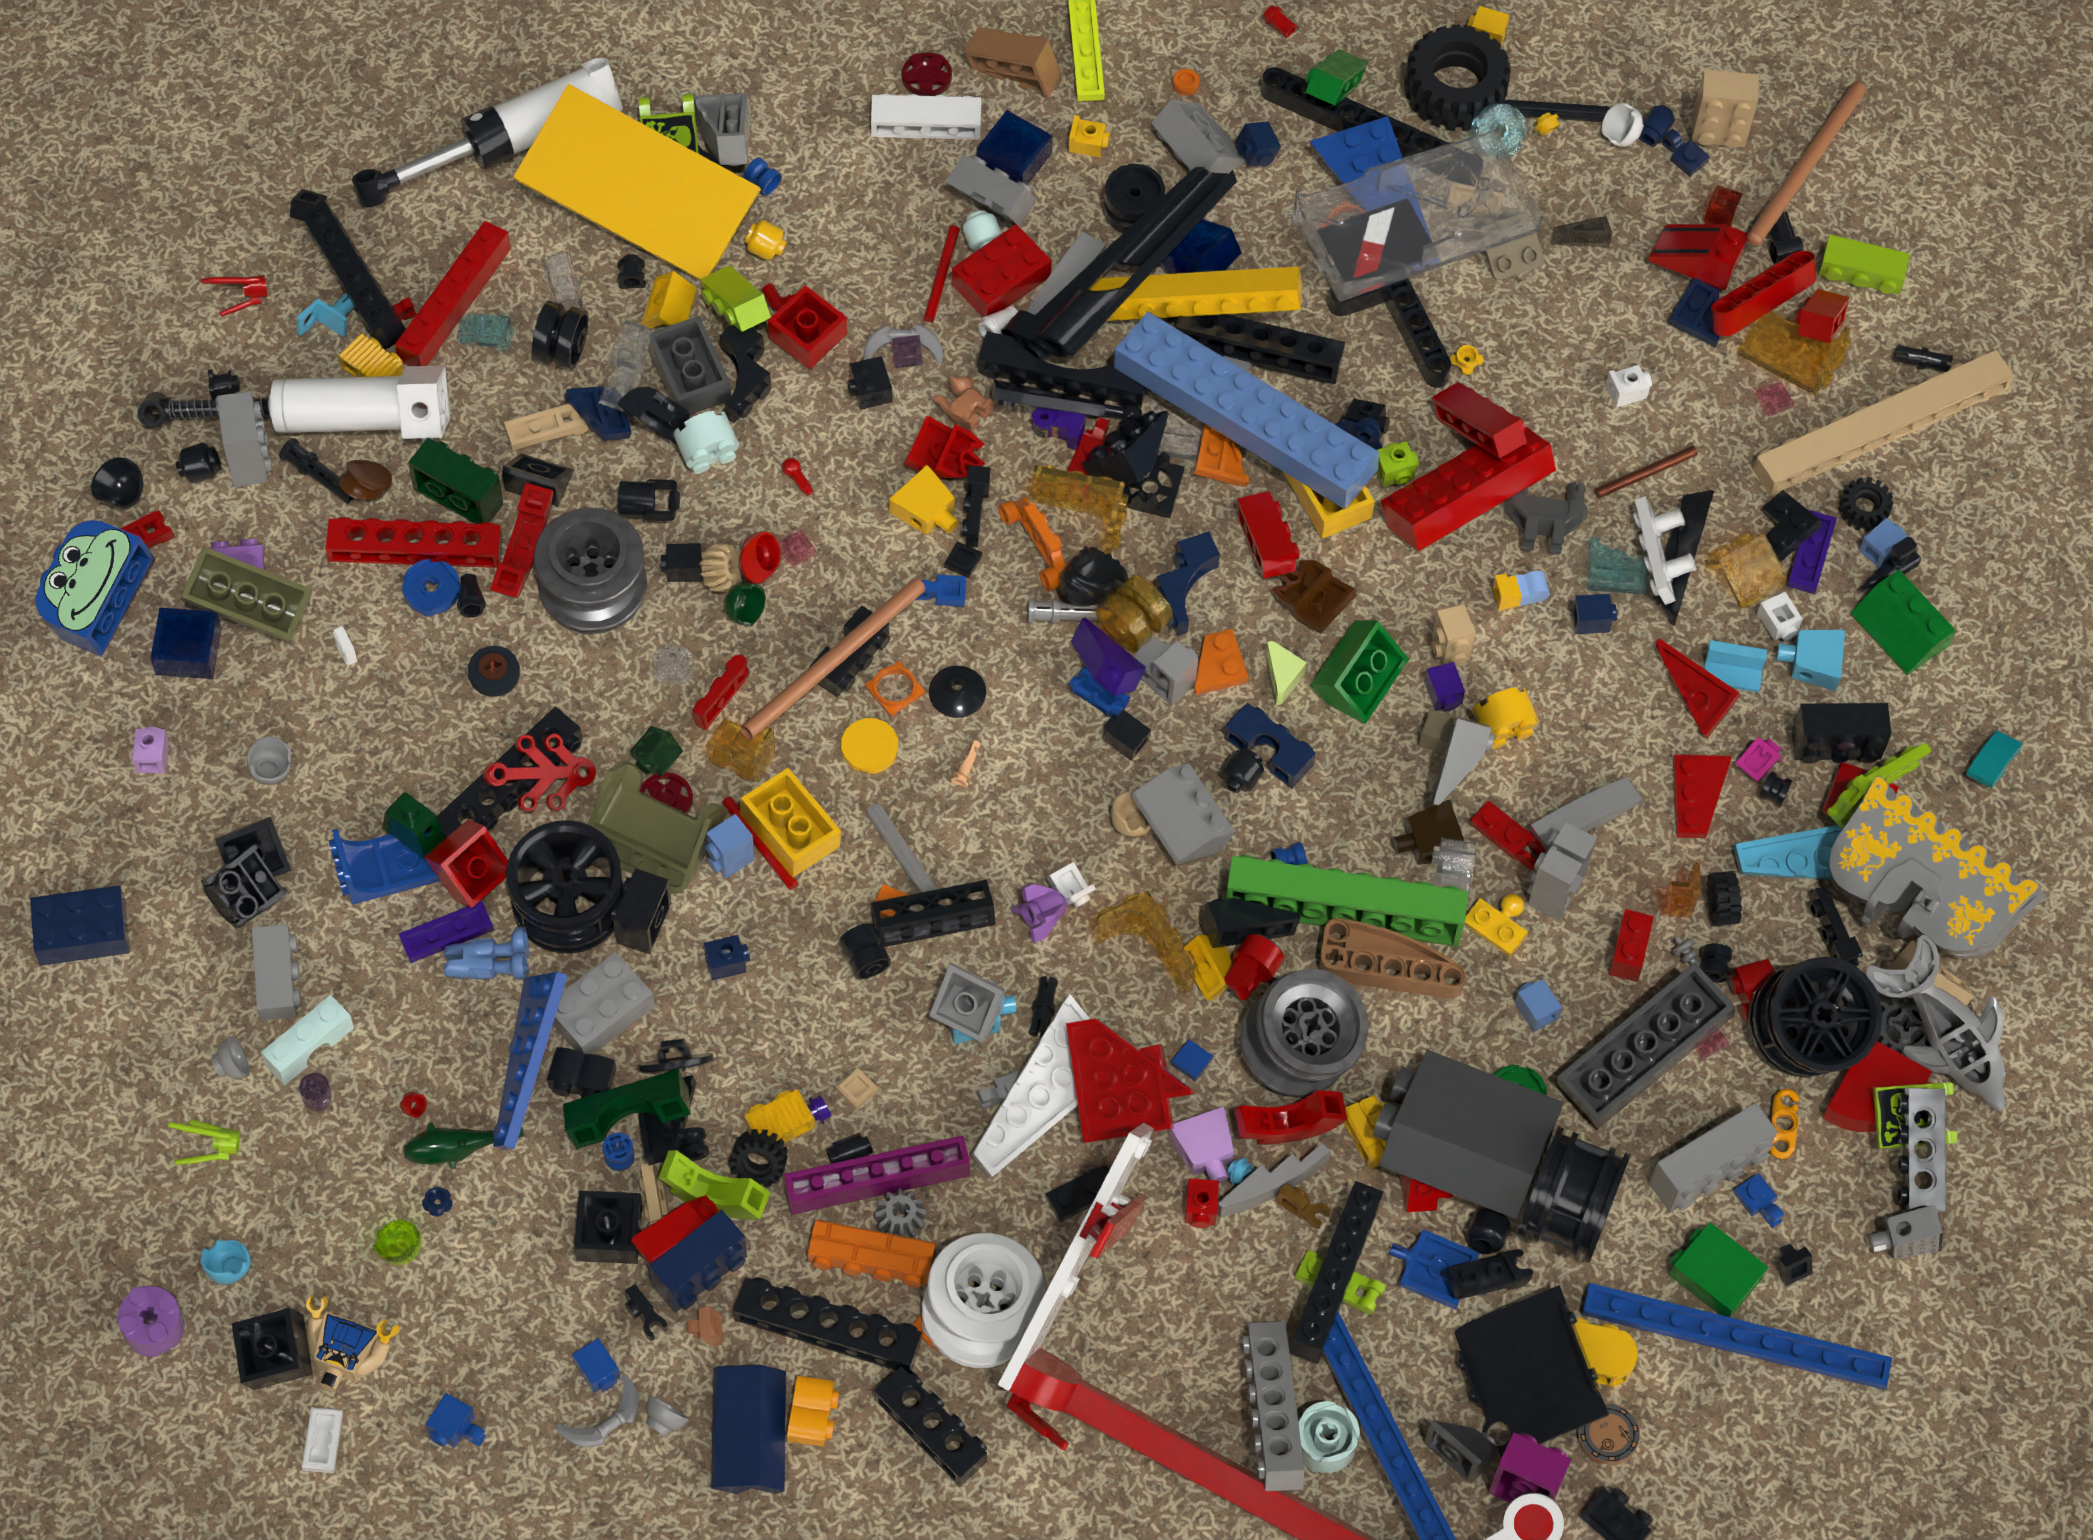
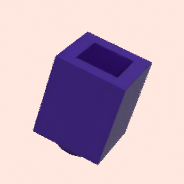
M1451 662L1426 669L1424 683L1434 710L1444 709L1445 711H1451L1459 707L1463 703L1465 690L1455 663Z

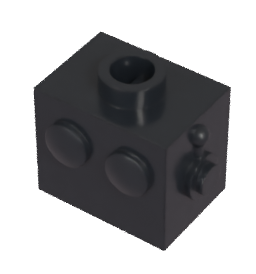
M882 356L849 363L850 380H847L850 396H856L860 410L892 402V386Z

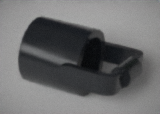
M675 480L620 481L618 497L620 516L624 518H644L650 521H672L675 519L676 510L680 507V492L677 489V482ZM655 489L671 490L668 502L670 511H655Z

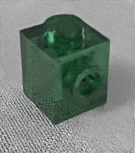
M650 726L630 750V753L636 760L635 765L643 773H653L659 776H663L683 752L669 731Z

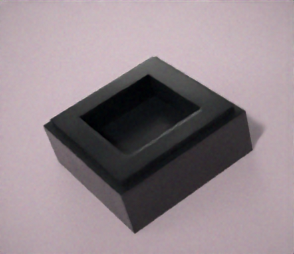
M957 541L944 563V568L970 579L982 558L983 552Z

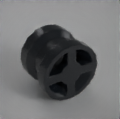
M1771 771L1762 789L1760 798L1764 800L1772 799L1776 805L1781 807L1793 780L1779 778L1777 773Z
M701 1127L686 1128L679 1152L691 1161L706 1158L710 1153L709 1147L704 1142L706 1130Z

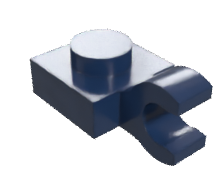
M1674 129L1665 134L1666 140L1662 142V145L1673 153L1670 161L1689 177L1709 162L1710 156L1691 139L1684 143L1680 134Z

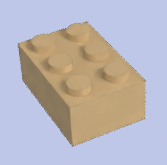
M1704 69L1692 114L1691 140L1704 146L1715 144L1726 145L1729 148L1745 147L1758 103L1759 74Z

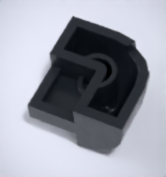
M637 387L628 391L617 404L629 415L636 416L647 427L676 445L677 443L674 438L675 430L679 428L681 432L686 428L684 422L690 419V413L687 409L667 398L659 390L651 387Z

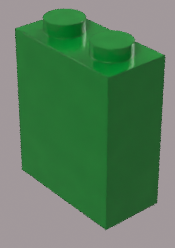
M1709 1222L1703 1230L1698 1227L1688 1240L1691 1245L1685 1252L1679 1249L1670 1261L1673 1267L1669 1276L1719 1315L1731 1317L1761 1282L1769 1267Z

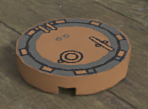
M1605 1403L1609 1416L1578 1428V1443L1582 1452L1591 1461L1598 1464H1608L1607 1466H1616L1626 1462L1635 1453L1640 1441V1427L1635 1417L1626 1408L1616 1404Z

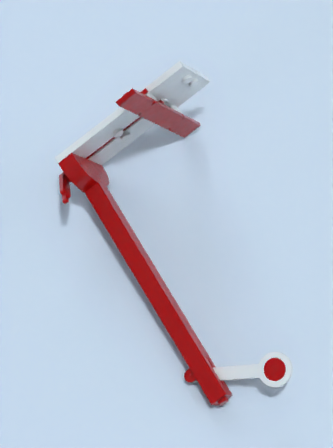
M1142 1123L1129 1132L998 1383L999 1386L1013 1393L1006 1406L1040 1435L1047 1437L1064 1451L1069 1443L1059 1435L1058 1431L1033 1412L1030 1404L1032 1402L1053 1411H1065L1300 1540H1377L1287 1490L1265 1491L1264 1479H1258V1474L1086 1382L1073 1367L1041 1348L1065 1299H1068L1073 1294L1080 1280L1077 1276L1089 1253L1090 1256L1098 1259L1127 1234L1134 1225L1148 1198L1140 1193L1131 1201L1128 1197L1120 1195L1138 1159L1140 1160L1145 1156L1152 1142L1149 1138L1154 1128ZM1526 1493L1515 1498L1507 1507L1503 1519L1504 1528L1484 1540H1560L1564 1529V1517L1558 1504L1550 1497L1541 1493Z

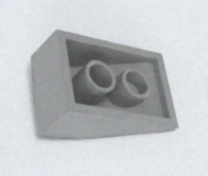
M1459 716L1454 717L1431 799L1433 804L1440 805L1483 758L1485 750L1491 751L1495 734L1491 732V727L1488 724Z

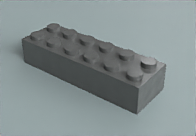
M1694 963L1557 1076L1558 1086L1598 1130L1733 1018L1735 1006L1702 969Z

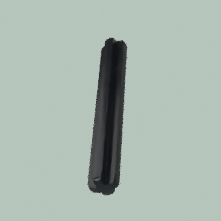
M1505 100L1503 103V115L1539 118L1550 112L1551 116L1557 114L1559 119L1592 122H1603L1607 111L1610 109L1608 106Z

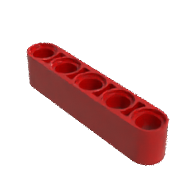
M1805 250L1796 251L1715 301L1711 306L1714 333L1719 336H1731L1813 285L1816 281L1814 254Z

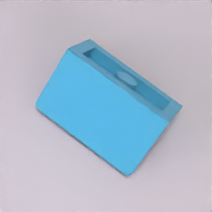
M1710 640L1704 669L1732 688L1759 692L1767 650Z

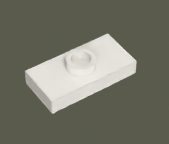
M311 1407L302 1462L303 1471L334 1473L344 1414L343 1410Z

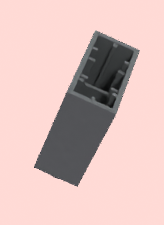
M1427 1049L1417 1072L1403 1066L1399 1071L1389 1100L1401 1104V1107L1385 1102L1373 1132V1137L1387 1142L1379 1166L1518 1220L1564 1102Z

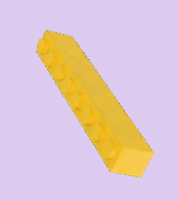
M1296 266L1149 275L1107 321L1142 319L1147 312L1152 313L1158 318L1301 310L1303 286L1300 268ZM1131 276L1101 278L1091 290L1102 291L1122 287Z

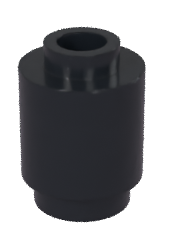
M858 1132L833 1142L831 1147L826 1148V1153L830 1164L869 1156V1154L873 1153V1149L868 1137H862Z

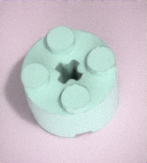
M714 411L696 415L684 422L686 428L681 432L679 428L674 432L675 441L688 468L693 469L695 474L709 470L712 463L720 461L721 464H726L736 458L735 451L739 447V442L723 411H720L721 415H716Z
M1324 1401L1313 1404L1305 1410L1298 1422L1303 1462L1312 1472H1337L1351 1462L1356 1452L1360 1434L1358 1421L1350 1410L1346 1407L1343 1408L1335 1405L1336 1403ZM1325 1434L1327 1438H1332V1440H1327L1321 1436Z

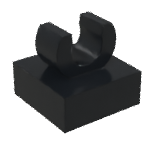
M1787 1244L1779 1248L1783 1257L1779 1258L1780 1278L1785 1286L1813 1274L1812 1254L1806 1247L1796 1251L1791 1244Z

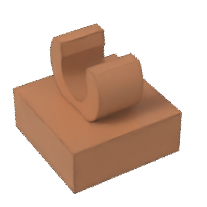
M711 1306L699 1308V1319L687 1321V1333L693 1334V1338H701L710 1346L723 1345L722 1315Z

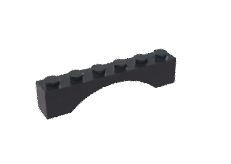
M986 331L979 356L978 373L984 374L988 378L995 379L1000 377L1009 379L1016 384H1033L1044 390H1061L1072 396H1089L1100 402L1108 400L1120 403L1122 406L1132 403L1142 408L1147 389L1115 369L1114 364L1093 369L1061 367L1034 356L1012 336Z

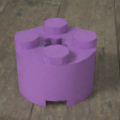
M146 1286L132 1289L118 1310L117 1321L124 1340L134 1352L142 1356H160V1353L167 1352L172 1347L175 1348L183 1337L185 1322L178 1302L170 1292L160 1287Z

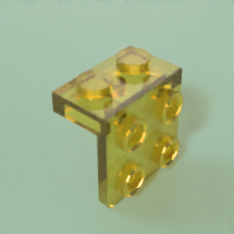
M1750 531L1734 538L1736 542L1729 546L1725 544L1717 547L1712 551L1713 555L1704 560L1709 570H1722L1741 608L1752 606L1787 584V578L1766 534H1751Z

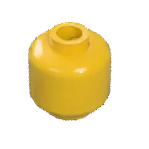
M760 220L757 224L753 222L744 241L747 243V250L750 253L767 261L773 259L775 254L781 256L787 241L783 240V229L766 220Z

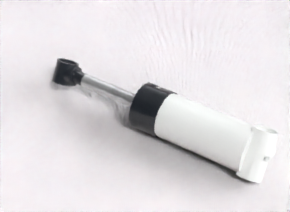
M602 57L592 59L581 64L582 69L498 105L489 106L471 115H467L461 119V126L465 136L462 140L383 174L380 170L377 171L375 169H366L358 172L353 176L352 182L361 206L367 208L377 206L386 200V195L390 193V188L471 153L479 166L485 169L530 148L567 84L578 88L621 112L623 105L608 59Z

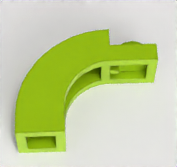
M677 1150L668 1151L658 1177L672 1187L670 1193L685 1202L706 1195L715 1203L719 1211L722 1209L728 1217L737 1219L761 1220L770 1195V1191L751 1178H729L714 1174L701 1168Z

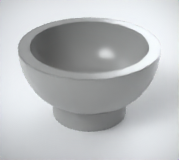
M233 1036L223 1040L218 1047L217 1053L211 1057L217 1074L220 1077L228 1075L236 1079L248 1077L250 1068L246 1053L239 1041Z
M649 1397L647 1413L650 1417L646 1424L656 1431L668 1436L671 1429H679L688 1422L689 1418L682 1412L656 1397Z

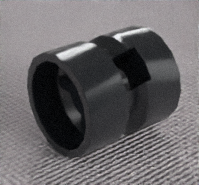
M873 924L858 925L841 936L840 944L846 956L851 958L850 964L857 979L871 978L882 973L890 966L891 959L886 949L880 945L881 939Z

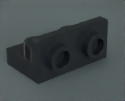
M1616 1486L1614 1489L1604 1487L1580 1515L1583 1520L1606 1540H1645L1656 1530V1527L1651 1524L1654 1519L1641 1508L1635 1510L1627 1503L1630 1498Z

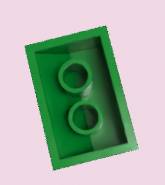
M1900 569L1878 583L1850 614L1906 676L1949 647L1956 632L1954 627Z
M1355 620L1311 686L1327 704L1366 724L1409 658L1379 621Z

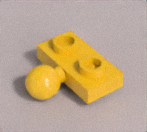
M1508 894L1502 899L1501 911H1498L1480 898L1465 916V926L1509 957L1513 955L1528 936L1527 930L1510 919L1511 917L1519 916L1524 910V901L1517 894Z

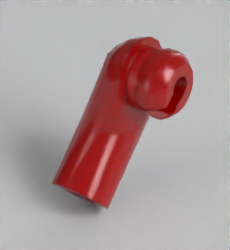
M772 283L765 285L761 290L770 307L775 311H778L795 295L780 296Z

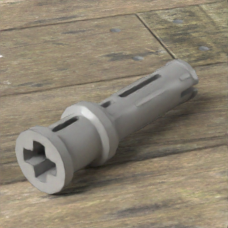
M1029 597L1028 623H1033V621H1051L1052 624L1060 623V620L1081 621L1085 617L1093 622H1115V604H1095L1081 607L1072 603H1061V600L1053 598L1052 601H1035L1034 598Z

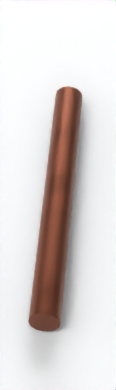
M1694 446L1685 448L1594 489V493L1598 499L1691 459L1697 456V451Z

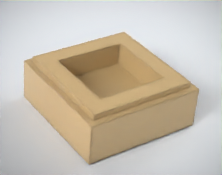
M857 1068L836 1086V1091L858 1110L879 1091V1088Z

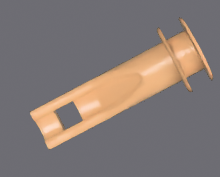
M973 741L969 754L960 765L958 772L952 774L953 778L950 780L953 784L968 787L967 782L971 781L968 775L977 755L974 750H979L980 742Z

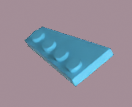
M1838 825L1737 843L1733 846L1739 873L1740 875L1834 880L1830 870L1829 859L1831 848L1842 832V829Z

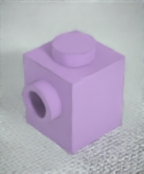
M157 727L135 729L132 762L136 773H166L169 740L165 729Z

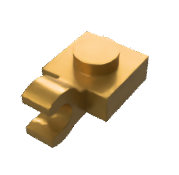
M1285 1183L1278 1192V1204L1300 1219H1306L1316 1229H1320L1322 1222L1315 1217L1316 1213H1323L1327 1217L1330 1216L1331 1209L1329 1206L1323 1203L1310 1204L1307 1194L1299 1187H1291Z

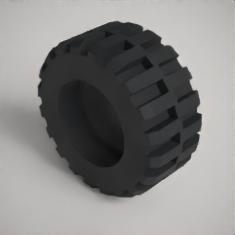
M1460 24L1452 25L1451 28L1442 26L1436 28L1435 33L1429 31L1424 34L1423 40L1419 39L1414 44L1407 63L1404 85L1406 86V98L1410 100L1412 109L1415 112L1419 110V117L1423 120H1432V125L1439 128L1441 125L1447 126V130L1455 131L1456 127H1462V131L1470 130L1474 124L1476 127L1484 125L1486 118L1489 121L1492 120L1503 107L1511 72L1508 55L1504 49H1500L1501 44L1495 38L1491 40L1489 38L1490 34L1483 30L1478 32L1472 26L1462 28ZM1446 67H1462L1473 72L1481 82L1468 88H1455L1442 83L1434 73Z

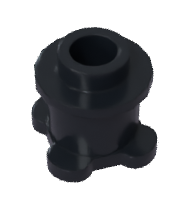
M628 254L621 258L617 263V267L620 270V273L617 275V280L620 281L619 288H645L646 281L643 280L645 279V274L642 272V269L645 267L644 260L634 254Z
M213 369L208 370L209 392L212 400H216L217 396L240 392L239 376L233 375L232 370H228V373L214 374Z

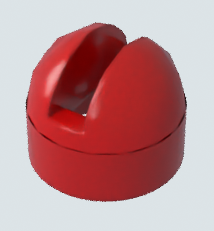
M417 1092L404 1094L402 1101H400V1108L403 1113L414 1118L420 1117L427 1107L426 1097Z

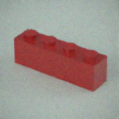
M1460 382L1431 397L1439 422L1499 459L1527 443L1524 433L1526 427L1519 416H1514L1506 411L1504 407L1496 405L1489 398L1481 396L1472 388H1468Z

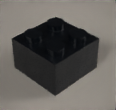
M635 868L632 877H627L622 888L624 896L621 903H616L611 914V920H614L613 932L616 934L617 944L651 954L672 904L669 879Z
M579 1190L574 1242L576 1261L638 1264L639 1250L631 1242V1239L641 1232L643 1210L641 1193Z
M287 1308L231 1323L241 1384L256 1390L313 1375L303 1314Z

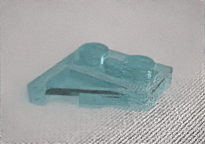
M1591 537L1588 590L1645 595L1647 591L1646 564L1637 558L1629 557L1618 548L1612 550L1602 545L1597 537Z

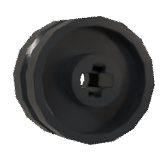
M1131 163L1120 166L1111 172L1105 185L1104 215L1107 222L1116 231L1124 233L1165 195V185L1162 177L1154 169L1143 164Z
M549 300L545 302L534 330L532 359L549 364L555 358L556 364L559 367L573 370L578 364L585 345L589 322L588 311L573 306L565 311L564 305Z

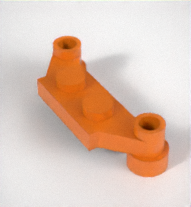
M1027 497L1014 502L1009 500L1000 504L998 510L1005 525L1008 526L1020 521L1047 563L1048 568L1039 572L1040 580L1045 589L1050 592L1059 588L1060 573L1067 563L1064 562L1061 553V540L1048 527L1045 514L1042 511L1039 512L1035 504L1031 503Z

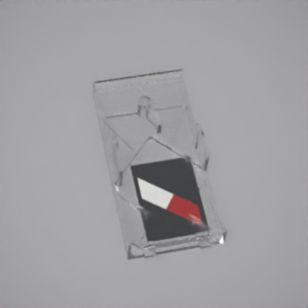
M1495 130L1369 168L1362 177L1352 182L1303 195L1300 190H1297L1293 213L1287 212L1292 223L1299 226L1316 260L1313 259L1317 270L1324 273L1339 302L1540 232L1543 218L1542 212Z

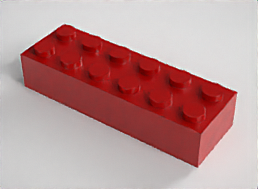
M1526 427L1524 433L1527 443L1500 459L1480 446L1475 445L1382 499L1381 505L1386 526L1419 552L1555 472L1556 467L1551 444Z

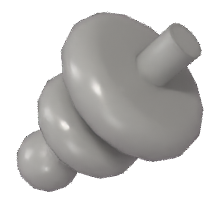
M1680 936L1677 937L1675 940L1679 946L1674 948L1672 953L1674 955L1682 953L1684 955L1681 958L1683 963L1690 962L1691 965L1696 963L1701 968L1702 963L1695 958L1698 955V951L1690 949L1694 945V940L1690 938L1683 942Z

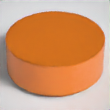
M1187 68L1178 70L1173 76V89L1178 94L1184 96L1194 94L1199 88V75L1194 70Z

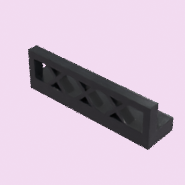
M987 880L871 902V910L882 947L996 925L994 903ZM983 891L984 898L976 900L968 898L970 893ZM944 898L955 900L951 905L946 906L938 903ZM919 903L926 906L923 910L916 912L909 909L912 905ZM889 909L896 911L894 916L881 918L879 911Z

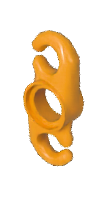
M1781 1089L1773 1097L1770 1122L1778 1131L1773 1143L1781 1140L1788 1146L1783 1152L1778 1151L1775 1146L1769 1150L1774 1157L1779 1159L1789 1158L1796 1147L1799 1125L1796 1113L1799 1107L1797 1104L1786 1107L1781 1103V1098L1784 1096L1791 1097L1794 1102L1799 1101V1096L1791 1089ZM1780 1117L1788 1118L1792 1122V1128L1790 1130H1781L1776 1125V1119Z

